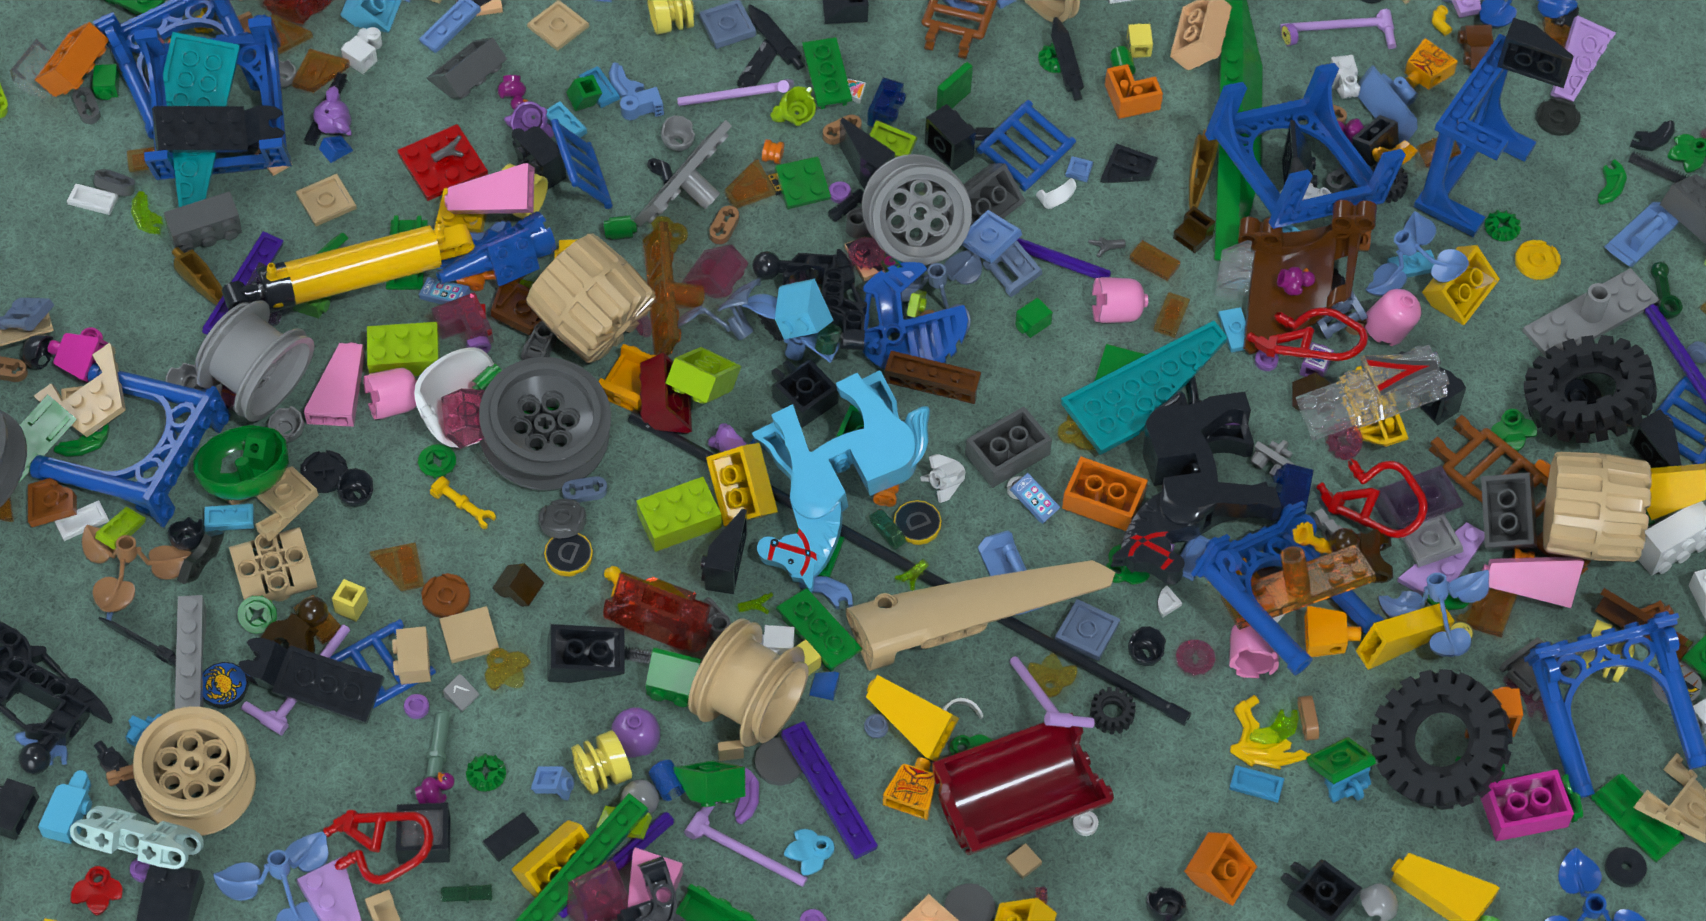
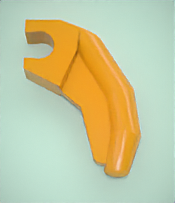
M1404 140L1391 150L1383 147L1374 148L1372 154L1375 161L1379 162L1382 153L1402 149L1406 154L1402 162L1404 164L1418 150Z

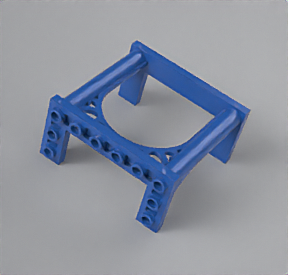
M257 15L254 18L248 19L251 33L242 32L238 36L221 34L217 35L216 38H209L240 45L237 65L246 69L258 83L262 106H274L282 111V116L276 120H269L268 124L271 127H278L285 132L278 47H281V42L272 18L266 15ZM142 27L140 30L134 31V37L147 63L152 111L154 106H167L163 72L170 43H164L157 28ZM249 50H255V59L245 63L243 61L244 54ZM258 65L260 71L253 70V67ZM153 124L155 151L144 152L145 162L156 180L176 178L173 153H168L167 150L156 151ZM286 134L282 138L259 140V148L262 154L215 159L212 175L262 170L269 167L292 166L291 157L286 145Z
M1502 34L1497 36L1436 123L1434 130L1439 132L1426 182L1423 191L1414 203V208L1472 237L1475 236L1484 223L1485 216L1449 199L1448 195L1474 157L1480 152L1497 161L1504 151L1525 162L1536 145V141L1516 132L1509 125L1501 109L1500 99L1508 74V70L1497 67L1506 38ZM1476 111L1475 116H1474L1473 119L1470 121L1469 119L1472 117V115H1473L1474 112Z
M1335 63L1316 67L1303 99L1237 113L1247 90L1245 84L1239 82L1225 85L1205 132V136L1209 141L1217 139L1271 213L1268 223L1273 229L1330 216L1333 214V205L1338 200H1347L1352 202L1353 205H1357L1360 201H1372L1376 205L1384 203L1406 156L1402 149L1384 152L1374 172L1343 133L1335 116L1332 103V85L1339 71V67ZM1290 120H1295L1301 132L1315 137L1329 148L1357 185V188L1303 200L1313 177L1309 170L1290 173L1280 194L1255 159L1253 153L1254 140L1263 132L1271 129H1288ZM1307 120L1308 124L1301 125L1298 121ZM1246 133L1249 137H1242L1238 134Z

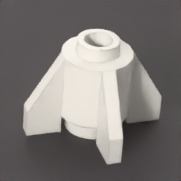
M935 454L929 456L933 471L920 478L921 481H930L934 488L940 489L936 492L938 501L942 503L949 500L964 481L965 469L958 461Z

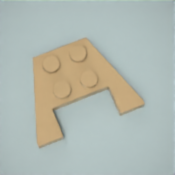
M108 343L92 354L102 373L66 399H62L53 384H49L35 394L34 397L41 402L47 394L77 419L72 424V427L84 436H90L126 411L122 385L118 378L119 368L115 361V348Z
M293 466L286 469L281 480L270 490L256 496L274 513L255 524L257 531L268 542L319 496L317 489ZM247 499L226 501L230 505H238Z
M1676 753L1663 770L1684 785L1681 792L1668 806L1647 790L1634 808L1706 843V789L1696 780L1698 775L1692 769L1688 771L1681 763L1684 759Z

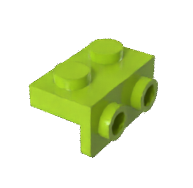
M877 120L870 133V136L893 150L895 158L911 154L918 139L914 135Z

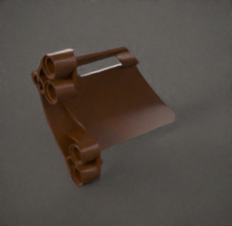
M1338 200L1333 205L1331 225L1304 231L1283 232V227L1273 229L1268 223L1270 218L1264 219L1263 222L1254 217H1244L1240 220L1238 243L1254 250L1243 348L1249 354L1260 351L1255 348V344L1246 339L1250 332L1258 337L1262 336L1269 340V337L1310 327L1325 317L1324 315L1313 317L1296 330H1292L1275 320L1274 314L1276 312H1282L1295 321L1308 310L1320 307L1329 309L1336 303L1345 302L1351 297L1361 234L1373 230L1376 226L1377 205L1374 202L1360 201L1357 205H1353L1350 201ZM1348 256L1345 284L1332 290L1334 261ZM1291 267H1299L1303 272L1307 268L1308 271L1314 274L1315 282L1309 287L1302 285L1303 292L1299 295H1288L1282 287L1277 285L1278 274L1282 269L1288 270Z

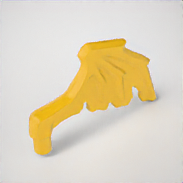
M1255 695L1235 706L1234 712L1243 726V732L1240 741L1231 745L1230 753L1250 767L1261 765L1280 770V766L1306 760V757L1311 755L1303 750H1298L1295 753H1283L1290 749L1292 744L1284 737L1276 738L1277 733L1269 728L1258 730L1260 723L1255 720L1251 712V708L1259 703V699Z

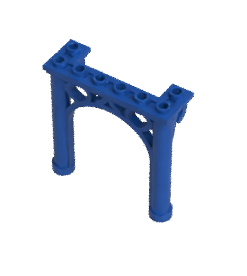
M169 0L122 24L119 23L113 12L93 21L95 27L109 39L106 45L113 53L143 118L147 135L151 139H154L150 87L145 78L146 59L139 46L134 45V31L140 30L142 27L157 28L163 40L171 36L172 32L177 33L185 29L197 27L214 29L229 36H238L239 33L245 32L230 0ZM208 8L201 18L192 17L196 10ZM215 12L221 23L212 20ZM247 51L243 56V61L245 63L253 61L256 57L255 51ZM132 52L139 54L137 63ZM257 65L253 67V70L260 71V68ZM241 67L250 89L259 91L260 88L254 77Z
M94 363L89 369L88 382L102 373L97 363ZM119 370L118 378L122 385L123 393L153 400L165 409L166 426L156 447L138 463L118 471H101L37 455L31 463L30 474L36 479L45 480L51 478L57 482L122 498L136 504L135 508L140 513L154 517L160 527L165 528L176 509L168 496L170 490L177 483L180 473L187 466L195 448L199 446L205 431L211 425L217 433H221L223 427L228 423L231 414L215 386L202 391ZM168 402L175 403L177 406L172 409ZM183 413H191L184 423L177 424L175 422V419ZM151 467H158L152 477L143 478L144 471ZM136 476V478H137L138 481L135 482V481H131V480H127V479H130V478Z
M1303 501L1294 505L1288 504L1281 511V518L1268 528L1264 526L1257 533H1249L1239 541L1233 540L1230 542L1229 539L1231 537L1228 534L1219 538H1212L1205 547L1207 549L1204 554L1195 561L1196 566L1191 572L1194 577H1205L1286 662L1287 668L1293 675H1298L1304 671L1313 658L1301 649L1261 607L1254 597L1251 588V577L1256 571L1265 567L1281 566L1307 575L1361 627V631L1365 635L1374 623L1384 620L1379 614L1376 615L1327 565L1314 546L1310 544L1301 546L1294 541L1292 530L1297 529V525H1300L1302 522L1312 524L1314 535L1317 531L1315 520L1310 515L1304 514L1306 509L1304 508L1305 503ZM1272 548L1281 549L1285 555L1276 553ZM1239 570L1242 575H1237L1235 571Z
M1669 611L1658 613L1653 618L1647 620L1648 624L1639 626L1638 622L1624 625V630L1606 629L1600 632L1601 636L1592 638L1591 634L1577 637V642L1568 643V640L1559 641L1553 645L1550 644V641L1536 645V648L1530 649V654L1524 657L1525 663L1528 662L1529 666H1532L1564 773L1569 775V783L1573 793H1579L1581 798L1591 796L1595 792L1572 721L1571 702L1581 682L1592 673L1605 668H1634L1648 674L1657 681L1666 695L1689 770L1706 766V745L1676 651L1679 650V639L1673 626L1678 624V613L1672 615L1669 614ZM1626 642L1621 650L1623 659H1620V654H1613L1607 649V646ZM1640 643L1648 649V655L1642 662L1630 656L1629 648L1631 645ZM1595 650V657L1588 663L1590 668L1586 670L1587 664L1585 660L1576 654ZM1655 655L1661 673L1648 665ZM1574 661L1578 664L1580 672L1575 679L1565 677L1561 673L1560 667L1563 662ZM1558 681L1570 685L1564 700Z

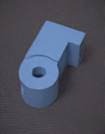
M657 87L632 93L623 97L620 101L621 115L627 120H634L640 115L654 112L655 117L664 115L663 103Z

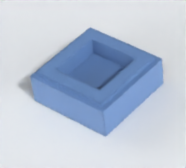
M1072 156L1065 177L1087 182L1093 162Z

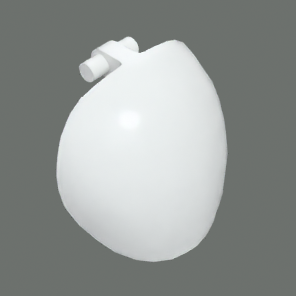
M472 347L450 352L427 367L415 384V401L423 421L436 439L449 447L461 448L480 442L479 409L482 398L472 389L474 386L472 380L487 366L491 367L494 364L492 359L482 349Z

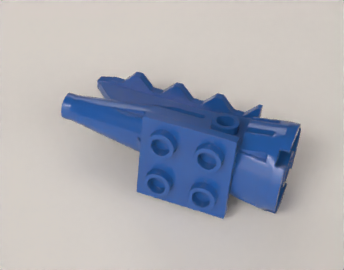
M538 211L520 220L513 227L511 222L507 221L503 230L499 232L488 229L482 239L477 241L472 238L475 248L471 252L441 260V267L436 268L442 269L436 272L437 279L442 285L493 270L497 285L502 286L540 269L537 259L555 253L553 251L556 250V243L550 228H545L543 222L546 220Z

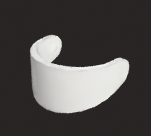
M1071 178L1060 187L1048 193H1045L1044 190H1039L1036 196L1045 208H1054L1069 200L1075 192L1076 182Z
M966 698L954 699L942 708L947 711L951 705L964 704L972 708L980 719L983 718V713L977 704Z

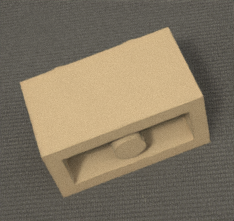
M426 626L396 629L397 639H392L393 653L398 655V660L393 661L395 676L399 675L401 685L431 682L429 641Z

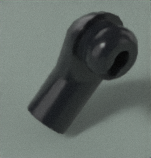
M1577 6L1568 14L1554 19L1555 26L1557 28L1571 27L1573 19L1579 14V7Z
M651 158L647 162V167L650 171L662 176L663 184L665 185L673 175L670 165L656 158Z

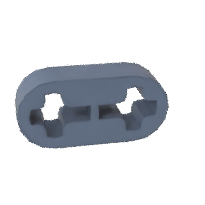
M601 477L570 480L562 486L563 498L575 500L578 503L599 500L607 494V483ZM593 485H598L599 491L595 492ZM571 488L575 489L576 495H571Z

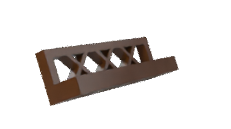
M890 351L885 367V380L888 384L971 404L976 402L981 372Z
M1606 588L1600 593L1604 597L1595 612L1623 629L1624 625L1638 622L1639 626L1648 624L1647 620L1653 618ZM1676 632L1679 639V650L1676 651L1680 663L1693 642Z

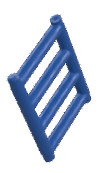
M1027 100L976 148L979 154L984 153L995 163H1005L1013 179L1020 184V188L1024 192L1076 143L1075 138H1068L1032 107L1033 103L1030 100ZM1025 113L1062 143L1056 151L1019 121ZM1012 126L1048 158L1042 164H1039L1004 133ZM999 140L1033 169L1034 172L1026 178L990 146Z
M553 119L551 121L552 129L572 186L580 188L601 202L605 209H611L613 207L591 142H585L561 125L558 119ZM566 139H567L568 141H570L571 143H573V144H574L575 146H577L578 148H580L581 150H583V151L586 153V155H585L584 153H582L581 151H579V150H578L577 148H575L574 146H572L571 144H569V143L566 141ZM572 157H574L575 159H577L578 161H580L582 164H584L585 166H587L588 168H590V169L592 170V172L589 171L588 169H586L585 167H583L581 164H579V163L576 162L575 160H573ZM577 173H578L579 175H581L583 178H585L586 180H588L589 182H591L592 184H594L595 186H597L598 189H596L595 187H593L592 185H590L589 183H587L586 181H584L583 179H581V178L577 175Z
M1685 375L1657 410L1661 409L1665 415L1672 419L1675 429L1705 446L1701 453L1697 454L1677 442L1679 454L1692 461L1693 464H1704L1706 462V436L1667 413L1670 407L1675 405L1706 424V413L1679 397L1686 389L1701 399Z
M401 619L392 622L330 657L340 662L351 657L358 668L373 672L360 651L371 645L374 646L398 684L387 690L381 686L373 708L418 684L401 685L399 675L395 676L393 661L395 660L382 642V639L393 633L396 635V629H403L404 625ZM430 666V674L432 676L436 673V670Z

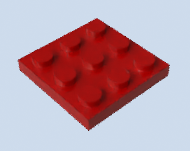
M458 124L397 150L399 157L427 201L441 196L444 188L488 175L487 168ZM458 135L461 136L459 143L455 146V150L464 154L463 157L451 155L437 162L433 161L431 154L447 146Z

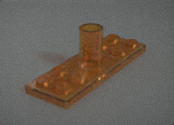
M659 221L644 245L647 283L654 290L656 296L655 302L650 306L654 355L664 352L669 356L681 339V329H678L679 310L676 309V305L699 307L703 304L705 292L702 285L674 282L672 269L674 254L670 249L672 234L669 232L668 222Z
M1356 544L1306 562L1304 550L1300 547L1292 546L1284 549L1280 554L1282 571L1252 581L1251 588L1254 597L1261 607L1274 618L1375 582L1376 575ZM1220 594L1221 600L1238 630L1249 627V623Z

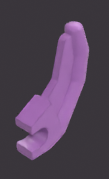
M745 768L746 797L740 798L735 812L738 824H743L750 819L759 804V782L747 768Z

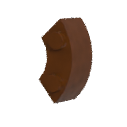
M1492 25L1461 26V30L1458 31V43L1462 44L1464 51L1463 64L1467 65L1468 68L1475 69L1493 44Z

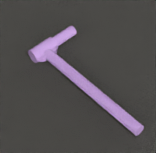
M1382 9L1374 18L1292 23L1297 31L1378 26L1385 33L1388 49L1396 47L1393 33L1394 25L1389 9Z
M784 79L777 83L678 97V105L685 106L777 91L785 93L794 86V82L791 79Z
M342 625L320 655L330 658L350 632V629ZM287 698L277 712H264L246 701L242 705L241 710L258 719L262 725L282 735L289 726L286 716L297 701Z
M1016 656L1010 659V664L1046 710L1044 717L1046 725L1069 728L1071 726L1094 727V718L1060 713L1020 659Z
M715 806L702 807L700 811H697L684 831V834L693 840L705 835L802 887L808 879L709 827L708 816Z

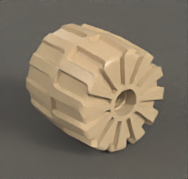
M592 233L573 242L544 269L530 288L526 300L532 310L564 344L584 361L592 363L606 356L612 346L617 347L624 341L623 333L625 331L630 333L635 330L640 324L638 320L646 316L650 311L651 307L649 306L655 302L656 296L654 290L622 256Z
M1556 452L1551 462L1546 490L1543 522L1544 550L1549 553L1597 561L1635 562L1639 560L1644 549L1645 530L1648 529L1649 522L1646 509L1651 505L1650 487L1652 478L1649 463L1645 460L1611 454Z

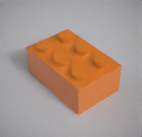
M90 22L70 31L37 75L35 81L55 97L61 94L66 95L71 89L76 90L83 83L82 77L84 74H88L94 68L95 64L93 62L95 59L101 57L106 51L105 45L109 39Z
M1080 456L1064 492L1062 509L1126 531L1132 519L1139 511L1146 494L1148 480Z

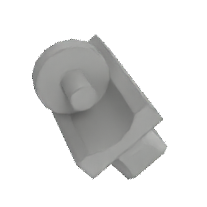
M1283 440L1280 444L1272 441L1269 447L1258 441L1254 446L1256 452L1251 459V464L1262 470L1268 461L1272 462L1275 465L1269 472V475L1280 482L1288 473L1291 475L1295 471V468H1293L1294 463L1286 459H1290L1293 454L1287 450L1289 445L1287 441Z

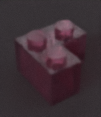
M475 292L431 308L434 322L438 324L442 340L464 332L467 340L485 336L490 343L494 342L492 328Z

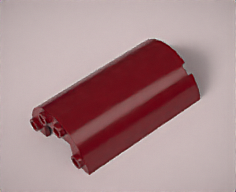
M1044 722L933 762L934 781L936 785L940 783L938 798L957 843L961 849L967 848L965 850L967 855L978 853L1112 803L1114 794L1109 785L1106 786L1103 778L1099 779L1097 773L1092 772L1089 766L1091 765L1090 757L1080 746L1083 727L1050 726Z

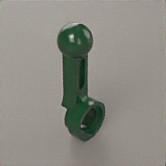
M1656 262L1652 265L1650 271L1651 275L1655 278L1658 298L1660 299L1658 304L1659 311L1665 318H1675L1683 309L1682 302L1670 293L1667 277L1669 274L1668 265L1664 262ZM1664 304L1670 305L1674 312L1668 311Z

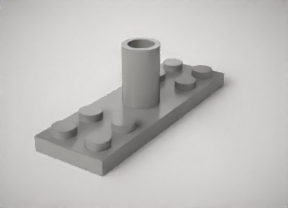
M725 120L706 136L633 221L639 226H642L646 221L651 223L669 206L668 203L678 196L681 192L680 186L706 209L719 196L720 192L695 168L699 167L706 159H709L717 150L716 147L728 138L729 135L726 132L732 125Z
M1630 268L1603 284H1592L1585 294L1523 327L1522 332L1547 358L1545 351L1554 345L1561 351H1564L1562 344L1564 341L1574 339L1577 346L1581 345L1582 336L1593 335L1595 340L1645 312L1649 305H1657L1660 299Z

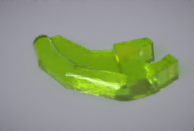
M138 191L132 200L131 214L138 229L150 234H160V227H154V225L163 224V218L148 209L147 195L143 191Z
M1280 709L1274 723L1270 727L1255 729L1253 733H1250V740L1260 744H1275L1293 736L1299 721L1297 710H1292L1291 718L1285 716L1284 709Z

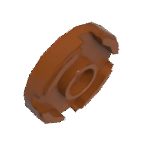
M450 573L431 578L424 585L421 593L423 606L427 612L439 618L462 613L468 607L471 598L466 581L458 575Z

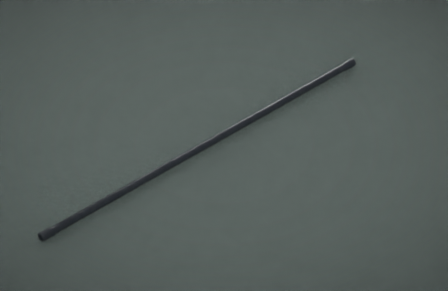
M636 409L631 412L628 418V422L653 433L706 463V457L714 455V453L675 432L655 430L643 421L641 413ZM771 485L775 501L793 510L790 495ZM842 524L840 536L932 587L950 584L947 580ZM1012 616L996 620V622L1111 685L1120 688L1122 691L1126 690L1128 694L1163 712L1167 717L1184 726L1191 717L1192 713L1184 708L1166 701Z

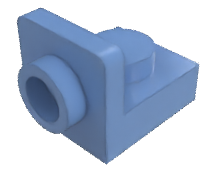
M538 766L531 789L535 793L558 794L563 800H568L574 788L575 778L564 767Z

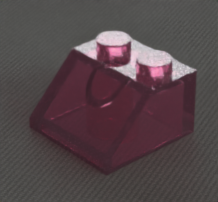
M732 244L703 251L681 283L712 298L727 297L733 291L736 281L744 275V270L749 263Z
M461 388L441 397L445 436L460 449L484 439L480 428L479 409L485 390Z
M613 860L569 882L567 913L573 921H611L612 919H617L616 915L620 914V910L628 908V894Z

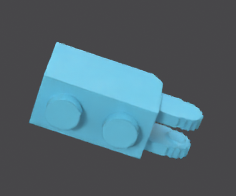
M83 770L74 772L75 774H73L68 785L61 784L56 786L38 826L43 837L69 844L72 843L73 839L70 835L71 825L77 820L82 819L84 815H87L92 807V801L88 794L91 782L88 774ZM77 826V832L80 835L82 827Z

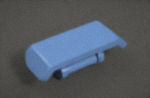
M1372 65L1358 82V85H1360L1358 98L1375 119L1381 115L1398 122L1399 143L1404 140L1408 142L1418 129L1417 118Z
M1653 202L1604 247L1626 265L1633 267L1679 224V221L1660 205L1661 202Z
M1007 530L985 537L978 546L979 553L990 576L1026 571L1010 531Z

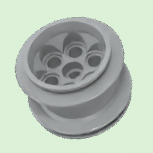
M909 154L886 162L871 176L865 187L862 199V215L869 233L885 253L903 263L919 262L929 265L948 258L962 245L970 229L972 208L965 186L947 166L929 156ZM917 183H924L925 187L921 192H914V187ZM902 192L904 194L903 200L901 202H894L895 194ZM942 195L943 201L939 205H933L934 197ZM923 207L922 215L915 217L913 214L916 213V208ZM900 215L902 217L901 222L897 225H892V218ZM934 218H940V223L937 227L932 228L930 226L931 221ZM913 228H920V233L917 237H910V231Z
M262 300L252 303H241L229 310L210 330L198 351L195 361L199 386L207 389L221 383L236 394L234 402L236 414L245 416L246 419L252 422L268 416L291 394L305 374L314 352V341L309 336H306V332L303 329L296 328L282 334L268 323L270 308L268 303Z

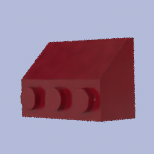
M663 352L641 362L639 378L641 381L640 398L642 410L640 413L643 421L655 430L681 433L692 432L690 395L675 392L672 390V386L666 384L673 361Z

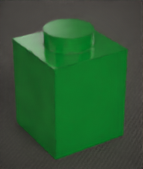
M95 65L93 90L96 98L103 100L118 98L120 76L117 65Z
M594 75L574 79L566 92L575 111L594 106L602 95Z
M1037 297L1016 312V328L1020 333H1026L1031 338L1051 325L1053 312Z

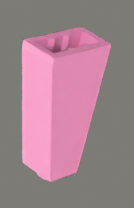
M521 164L448 187V194L445 195V206L453 214L533 213L535 168L530 164Z
M352 342L347 344L339 343L305 407L304 414L307 424L354 427L365 359L363 344Z
M1576 557L1489 559L1488 565L1484 564L1482 571H1489L1490 588L1571 608L1584 561Z
M634 848L628 907L650 900L645 887V880L638 865L661 856ZM663 857L676 892L683 875V863ZM660 889L656 893L657 899L660 902L666 903L669 901V893L666 890Z

